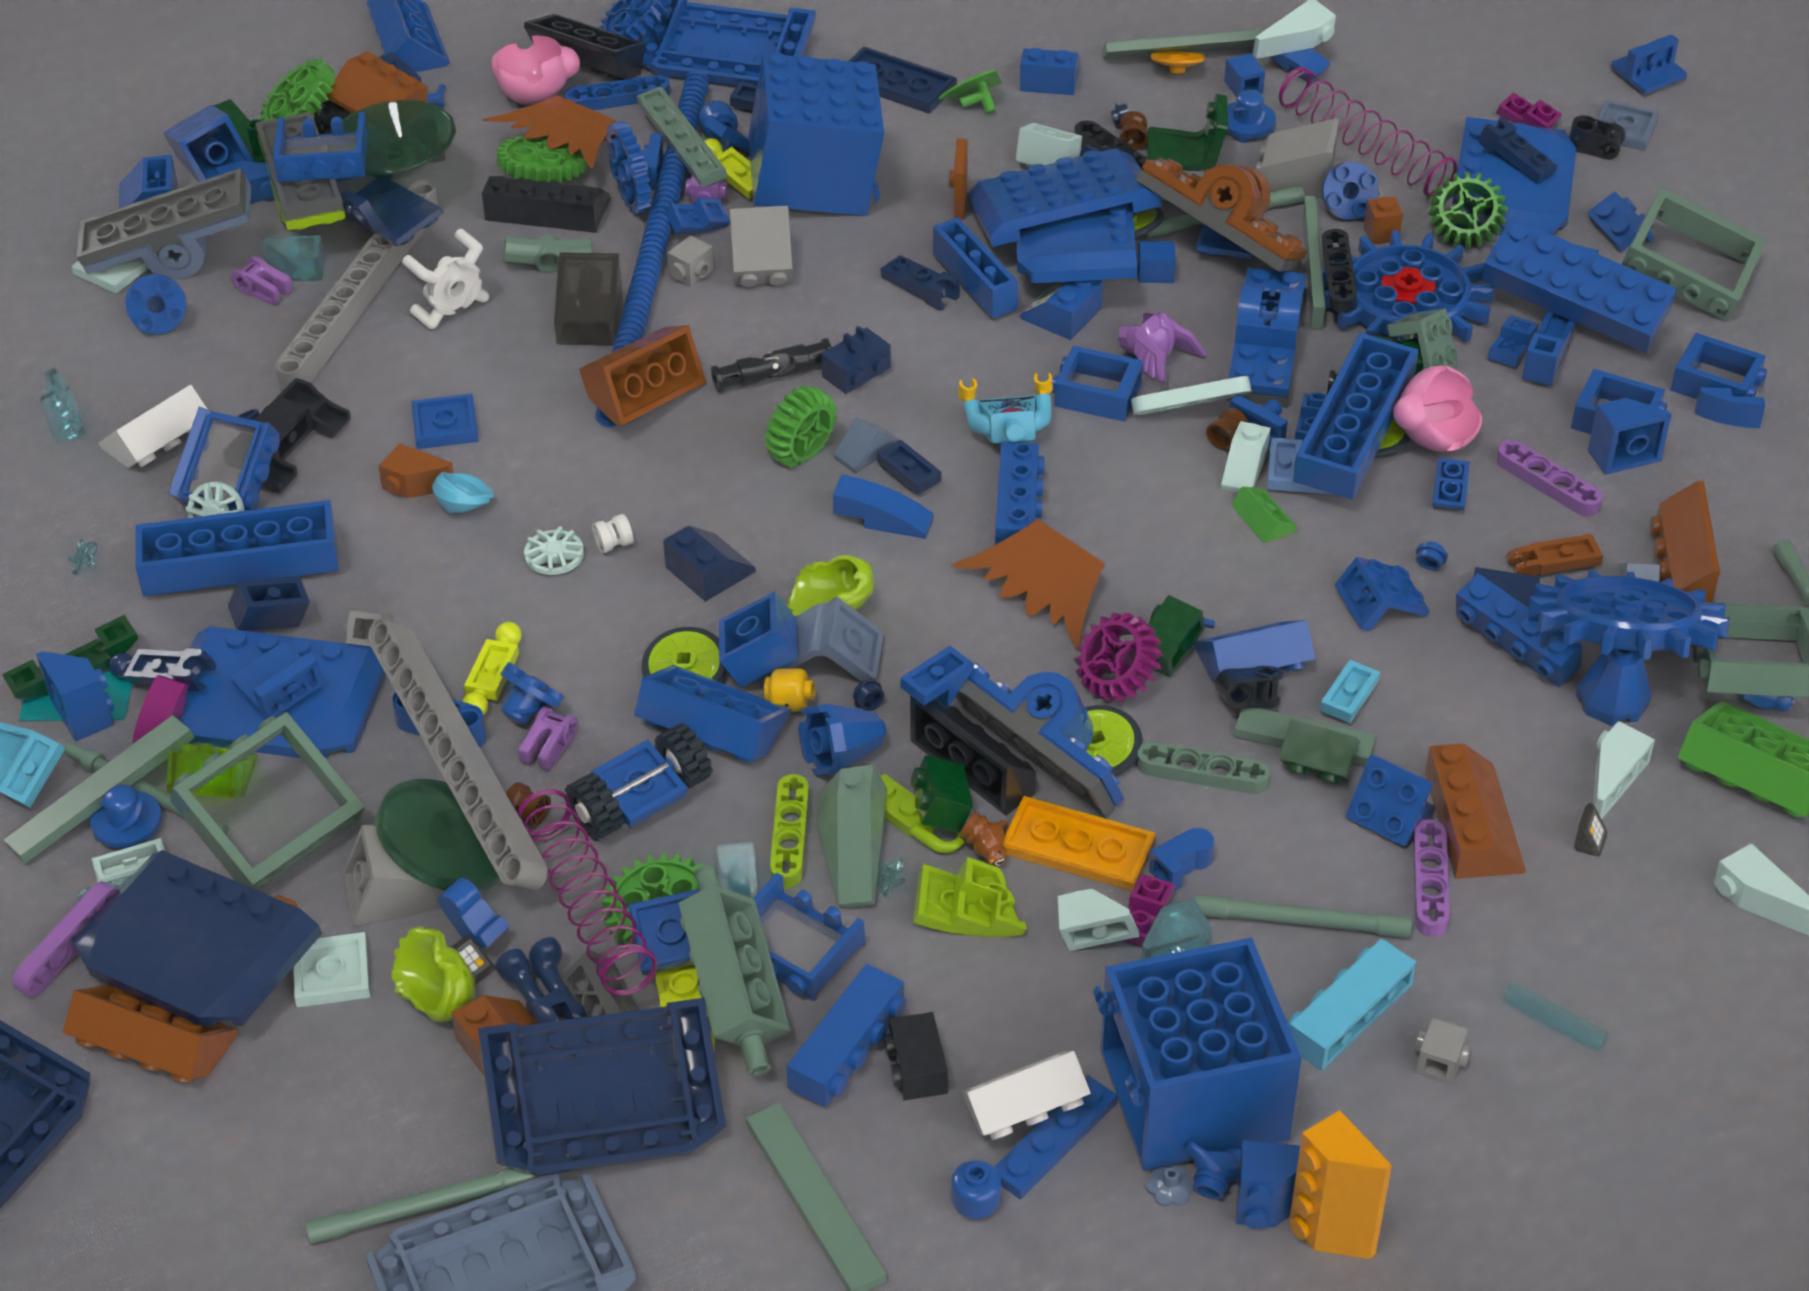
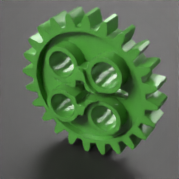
M313 58L311 62L306 60L303 66L297 64L294 71L290 69L288 76L281 77V82L273 86L274 91L266 95L269 99L262 103V106L265 108L259 112L262 115L259 120L267 121L311 112L314 118V113L322 109L321 103L328 101L326 95L333 91L331 86L335 84L333 78L336 76L333 73L334 70L322 59L316 60Z
M523 133V137L514 135L513 139L506 138L505 143L500 142V146L497 147V166H500V171H506V175L514 174V179L523 177L524 179L535 181L545 180L551 183V181L556 180L562 183L563 178L571 181L572 176L580 177V173H585L586 168H588L581 149L573 154L569 153V143L549 149L547 146L549 135L532 139H525L526 133Z
M666 852L661 854L659 860H654L653 856L649 854L647 863L642 864L639 860L635 859L634 869L631 870L623 866L624 876H612V881L616 885L617 894L626 903L627 912L630 913L628 904L699 889L694 871L704 865L700 863L695 866L693 857H689L682 862L680 853H677L672 860H668ZM612 886L605 888L606 891L614 892ZM606 893L607 897L601 899L603 909L611 907L614 899L613 895ZM617 898L613 908L623 910V905ZM611 911L604 918L606 927L619 926L622 922L623 913ZM626 916L623 926L632 927V922ZM617 929L609 930L608 933H609V934H612V933H614ZM620 929L614 935L615 941L617 943L624 941L625 945L629 944L633 932L627 929Z

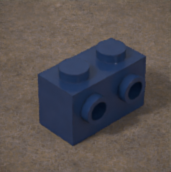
M300 577L246 580L237 582L228 603V608L237 630L251 631L299 627L310 601Z

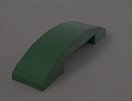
M122 615L95 628L97 639L64 655L87 658L94 670L100 668L103 671L109 667V661L114 654L126 653L139 637L126 616ZM33 659L2 674L16 699L48 695L41 669L37 667Z

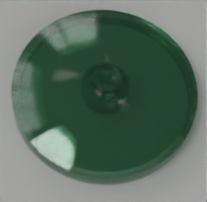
M432 779L408 780L399 783L387 792L378 807L375 817V828L383 849L402 870L422 883L444 891L460 877L472 882L479 892L491 888L500 881L497 872L446 782Z

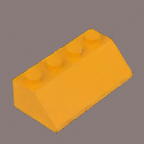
M1340 1110L1302 1132L1289 1224L1294 1235L1300 1240H1305L1314 1251L1371 1259L1376 1255L1392 1165Z

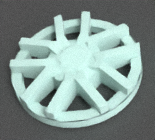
M217 481L207 482L197 487L189 495L188 507H185L188 512V518L195 517V514L208 516L244 511L243 502L239 494L228 484ZM211 487H216L215 499L213 498ZM203 490L205 498L198 496ZM223 490H226L232 497L223 500ZM195 501L202 505V509L194 508ZM235 501L237 510L229 511L227 504Z
M561 526L557 530L544 532L537 530V535L532 538L528 537V542L524 548L526 564L532 570L545 575H558L569 572L576 568L584 557V545L581 539L575 535L573 530L570 532L565 531ZM565 560H573L572 562L566 565ZM548 563L549 568L542 567L539 565ZM553 564H561V567L553 568Z

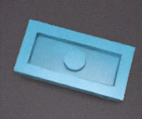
M1349 660L1322 699L1320 711L1351 723L1379 682L1380 671Z

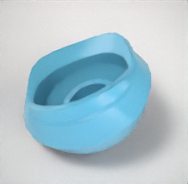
M441 472L432 485L436 500L450 514L474 510L488 504L490 499L495 497L494 492L483 481L469 474Z

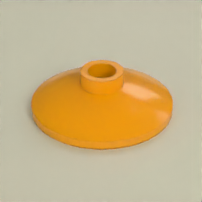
M1165 51L1152 53L1151 59L1161 65L1168 66L1170 73H1185L1186 67L1203 62L1205 55L1194 52Z

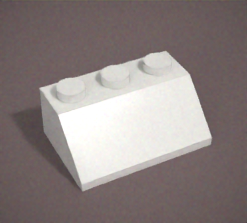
M189 385L122 426L98 444L101 449L127 468L136 463L143 467L157 458L153 452L161 447L167 452L180 444L181 441L178 437L185 432L190 433L198 407L207 408L192 385Z
M1074 1050L1061 1052L961 1092L980 1135L990 1134L992 1140L1012 1133L1011 1125L1023 1120L1026 1121L1027 1126L1048 1119L1047 1111L1061 1106L1063 1112L1084 1104L1082 1097L1091 1094Z

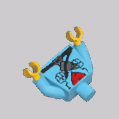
M1038 373L1034 375V389L1038 394L1037 396L982 400L975 399L977 381L974 378H971L970 388L963 386L962 380H960L958 397L965 401L963 406L970 429L984 435L991 443L995 444L1035 440L1036 431L1042 430L1051 421V396L1048 394L1053 390L1052 375L1048 373V380L1045 382L1038 381Z

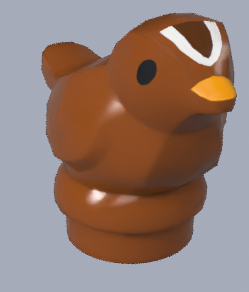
M974 812L959 835L965 839V843L972 844L977 855L985 858L988 864L998 867L1004 862L1007 853L1003 845V830L1008 823L1005 820L990 822L986 816H980Z

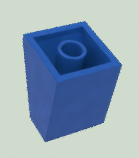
M213 105L207 106L163 132L177 158L198 182L218 176L216 170L218 166L243 160L254 162L228 114Z

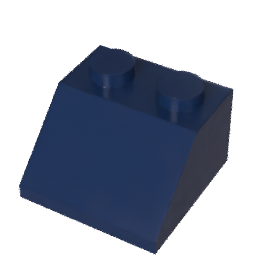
M688 525L663 540L665 568L705 602L756 572L754 565L715 533Z

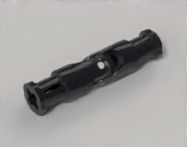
M823 338L820 343L808 346L799 344L768 352L761 359L747 357L736 360L735 364L723 367L714 365L711 366L712 381L716 391L719 393L726 387L738 384L746 386L757 383L766 377L777 378L809 370L810 366L821 364V354L832 348L828 338ZM787 354L789 358V365L784 371H781L782 362L777 355Z

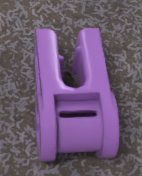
M256 256L251 257L243 269H237L231 274L232 283L240 292L251 295L273 306L279 303V292L284 295L292 292L291 278Z
M541 708L534 724L519 747L521 763L529 765L538 755L540 768L549 772L567 745L573 741L578 728L577 717L569 714L564 717L555 714L551 708Z

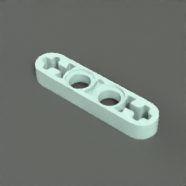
M1241 376L1138 396L1131 399L1133 415H1145L1233 398L1237 394L1242 396L1251 393L1252 390L1249 377Z

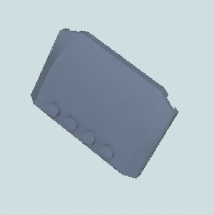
M559 1174L541 1176L397 1228L388 1236L389 1243L375 1255L372 1250L365 1255L378 1291H625L636 1280L632 1263L589 1174H581L582 1180H560Z

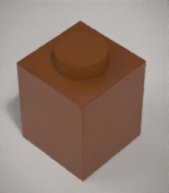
M1396 197L1368 199L1364 221L1366 234L1373 245L1390 243L1392 230H1398L1399 234L1401 233L1403 213Z

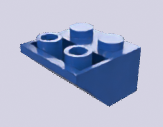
M172 155L143 157L119 183V208L178 189Z

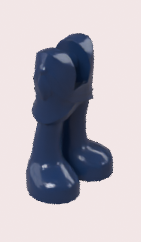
M546 937L537 941L529 952V961L523 950L515 948L504 952L495 964L496 971L501 979L516 987L527 1001V1011L535 1018L537 1024L559 1021L557 1016L559 1014H562L564 1020L588 1017L583 1005L575 1000L569 987L565 986L558 973L557 967L563 955L561 945L553 937ZM531 970L549 992L548 995L543 996L532 977Z

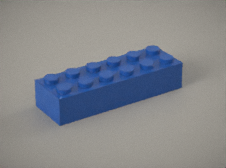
M1513 217L1508 221L1484 262L1482 281L1644 353H1647L1669 314L1677 290L1675 287Z
M1359 333L1296 454L1293 482L1351 500L1354 499L1394 419V405L1400 399L1408 382L1415 376L1419 349Z
M331 500L135 525L136 571L143 596L237 584L238 581L287 578L339 571L336 527Z

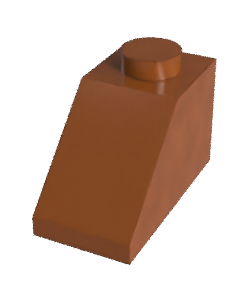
M400 443L378 466L382 489L408 499L432 494L433 482L441 472L454 473L452 462Z

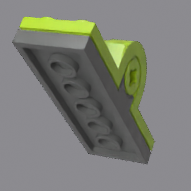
M311 112L284 117L288 137L303 136V120L309 118L314 121ZM278 118L255 123L259 144L269 172L281 224L285 223L287 231L294 229L302 230L308 226L323 223L332 224L338 220L345 219L342 198L335 179L277 181L273 152ZM314 121L315 130H316V135H319L318 130H317V127H316V124H315V121ZM324 147L289 149L288 155L322 153L325 150Z

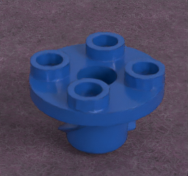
M1244 90L1237 95L1236 102L1228 105L1227 133L1235 136L1236 141L1247 143L1251 139L1274 133L1276 115L1270 107L1264 104L1263 96L1259 92Z
M1344 162L1334 166L1327 173L1322 184V199L1326 208L1331 214L1340 219L1354 220L1364 217L1367 200L1377 199L1378 178L1375 173L1358 162Z
M150 274L143 276L132 284L126 294L125 305L127 314L133 324L142 332L151 334L167 333L175 329L182 322L186 314L187 301L184 291L176 281L165 275Z
M510 662L506 664L500 673L501 676L512 682L508 686V696L501 706V711L507 718L518 724H528L535 712L541 710L545 703L558 709L565 698L563 694L549 687L542 680L533 675L526 674L525 671Z
M118 785L105 793L103 801L100 802V806L103 807L93 813L90 818L91 829L96 841L112 848H128L145 843L158 831L162 822V812L159 803L151 795L135 791L127 785Z

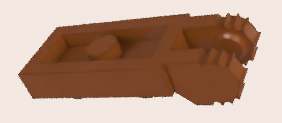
M1587 534L1531 543L1529 546L1509 550L1506 558L1509 565L1515 566L1513 569L1514 573L1536 576L1537 574L1542 575L1598 566L1602 564L1603 554L1593 535Z

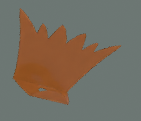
M559 95L519 110L482 119V121L517 122L511 128L531 126L524 138L532 139L549 135L547 139L549 149L569 143V153L573 154L581 149V153L590 168L594 167L602 142L607 140L608 125L616 122L613 118Z
M1036 519L1030 525L1002 542L976 555L952 564L951 567L965 569L992 568L985 575V580L998 579L1007 575L999 597L1009 598L1027 592L1026 613L1029 617L1050 604V620L1052 625H1055L1064 616L1070 640L1075 647L1080 644L1087 607L1105 563Z

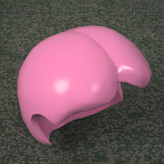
M534 35L532 36L533 44L528 49H520L517 43L509 44L499 49L492 56V72L504 95L517 103L533 105L554 97L563 88L566 80L578 72L580 59L572 48L561 46L553 38Z
M1433 366L1417 373L1408 382L1400 399L1393 408V417L1396 423L1403 428L1408 437L1419 446L1436 452H1449L1465 447L1479 433L1483 420L1480 410L1471 399L1473 387L1469 379L1450 366Z

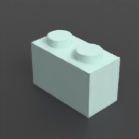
M1037 123L1028 124L1019 129L1016 161L1025 163V166L1028 168L1034 164H1052L1064 157L1072 159L1080 157L1082 136Z

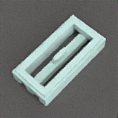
M161 838L91 858L98 882L103 881L114 887L124 885L153 853L161 850L165 851Z

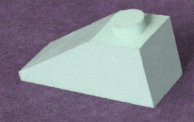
M1308 0L1257 35L1252 55L1258 59L1314 48L1332 37L1335 30L1336 15L1317 0Z
M1620 721L1610 731H1603L1596 744L1599 753L1595 771L1593 811L1595 809L1600 820L1603 819L1649 764L1655 739Z
M1752 843L1719 861L1713 884L1723 896L1728 897L1741 909L1809 936V895Z

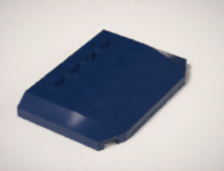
M161 850L153 853L71 942L89 974L101 981L200 1026H215L217 1021H233L234 1026H243L322 935L319 924L300 908Z
M705 998L668 1002L665 1007L518 1027L517 1023L478 1028L497 1164L538 1177L688 1155L726 1128Z
M1 1020L0 1209L80 1120L91 1083L90 1072Z

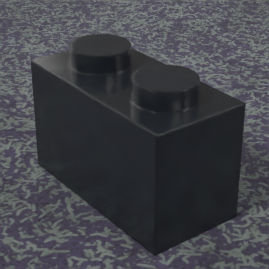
M934 1012L889 1018L890 1034H884L885 1052L887 1057H894L895 1064L890 1065L892 1082L894 1087L900 1086L903 1101L948 1094V1070Z

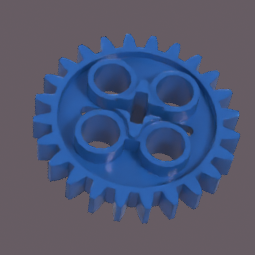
M619 0L616 3H612V8L605 12L607 17L601 20L603 24L599 28L637 40L640 35L645 36L648 28H654V22L661 20V14L667 12L665 7L670 5L671 1Z
M624 120L609 124V128H607L608 135H606L609 142L607 147L610 151V154H608L610 158L609 165L614 180H617V189L621 191V198L625 200L626 207H629L630 213L633 212V215L649 211L651 207L650 201H652L649 194L651 189L648 185V182H650L648 177L649 171L644 155H641L640 152L641 146L637 144L636 135H633L632 127H629L628 122L625 123Z

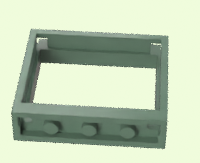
M1660 187L1621 264L1677 288L1675 296L1727 321L1743 294L1766 239ZM1656 219L1744 263L1733 290L1731 291L1643 247L1642 244L1654 220Z
M1724 603L1726 605L1724 617H1730L1727 637L1796 641L1804 663L1717 659L1715 650L1712 651L1690 644V648H1693V663L1698 664V678L1703 679L1707 692L1809 698V607Z
M287 712L278 718L275 716L267 718L259 725L257 732L249 737L247 734L240 736L230 745L231 749L221 756L219 753L211 755L202 763V768L194 774L187 772L181 775L173 783L174 787L170 796L171 803L233 879L257 891L360 820L365 808ZM281 734L341 807L252 868L192 793Z

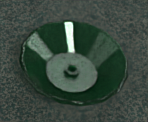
M394 100L374 104L350 114L343 120L345 133L357 132L359 113L365 112L369 133L365 176L388 180L406 178L420 171L450 147L456 134L454 119L448 112L438 105L420 100ZM356 144L327 146L328 152L353 151Z

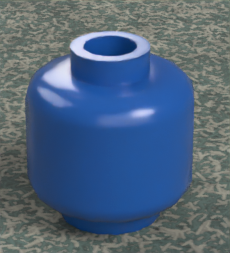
M714 100L708 102L699 112V126L708 138L717 140L720 138V136L704 125L709 115L735 130L738 128L737 116L730 106L723 101Z
M971 1160L962 1163L953 1173L951 1179V1201L954 1208L961 1215L972 1219H981L990 1216L997 1210L1001 1202V1177L998 1170L990 1163L982 1160Z

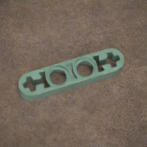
M1146 742L1138 750L1137 767L1139 771L1149 776L1249 794L1262 793L1269 786L1270 768L1264 762L1256 759L1160 742ZM1167 759H1171V764H1167ZM1180 761H1190L1195 766L1190 769H1184L1178 766L1177 763ZM1214 767H1224L1229 772L1224 775H1218L1213 773L1211 769ZM1236 771L1239 772V776H1235ZM1257 775V779H1253L1251 776Z

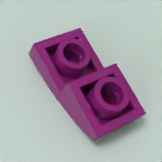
M1514 92L1499 105L1496 111L1498 115L1513 123L1551 128L1562 116L1560 112L1539 99L1532 105Z
M156 675L142 705L132 743L137 742L172 715L176 718L182 717L189 684L162 675Z
M1141 874L1130 894L1128 909L1139 930V937L1121 941L1150 949L1171 901L1175 884Z

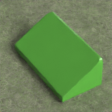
M1242 486L1232 502V507L1262 542L1276 540L1294 533L1298 529L1295 523L1265 489Z

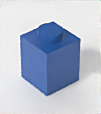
M1251 53L1226 59L1224 82L1236 97L1244 90H1255L1263 94L1265 70Z
M1140 241L1139 253H1136L1139 283H1174L1175 242Z

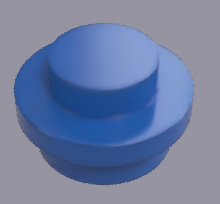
M1430 541L1417 546L1416 561L1421 567L1428 570H1439L1447 562L1448 554L1439 543Z

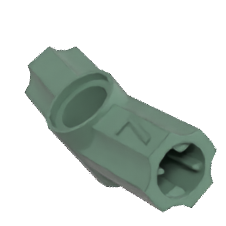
M551 234L542 235L538 239L506 237L504 262L536 265L540 271L545 273H553L561 266L593 264L592 239L560 240Z

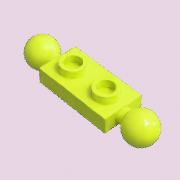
M709 138L704 142L726 169L728 178L725 180L746 198L751 199L753 197L750 161L733 147L723 152L722 144L717 139Z
M504 622L496 629V640L486 639L464 684L465 696L462 702L479 707L483 715L488 710L487 699L497 701L507 681L506 678L500 675L501 671L508 662L514 665L519 655L518 643L521 640L522 633L517 624Z

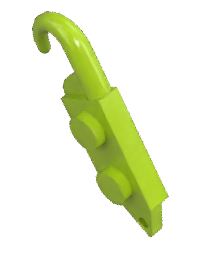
M887 774L880 776L887 787L884 819L907 836L915 837L935 852L952 853L963 846L965 839L959 835L960 833H957V838L952 841H943L932 834L935 827L921 824L919 811L915 808L916 796Z

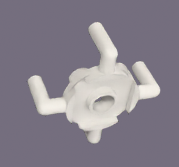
M458 229L455 233V238L469 249L465 257H443L434 272L426 269L411 255L405 256L402 260L403 265L421 280L428 282L423 288V295L427 298L429 304L434 307L433 311L429 314L419 304H414L410 309V313L428 329H435L444 314H455L454 310L461 306L465 309L474 300L481 303L489 300V294L481 288L482 280L479 279L478 273L480 270L475 265L483 250V246L464 229ZM458 282L457 286L451 289L452 285Z

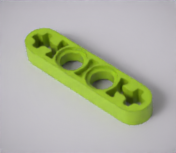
M788 774L782 777L777 785L770 873L771 878L776 873L783 875L784 889L797 886L803 876L809 785L806 778L799 774ZM791 789H797L796 800H790L789 793ZM787 813H796L800 816L798 820L793 822L782 819ZM788 839L798 843L795 847L788 849L779 845L782 841ZM784 861H790L789 873H783Z

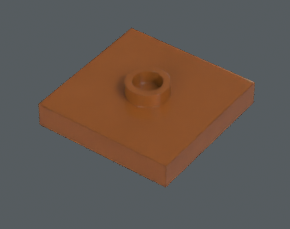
M956 138L954 170H949V187H954V218L958 217L960 220H964L967 197L968 141Z

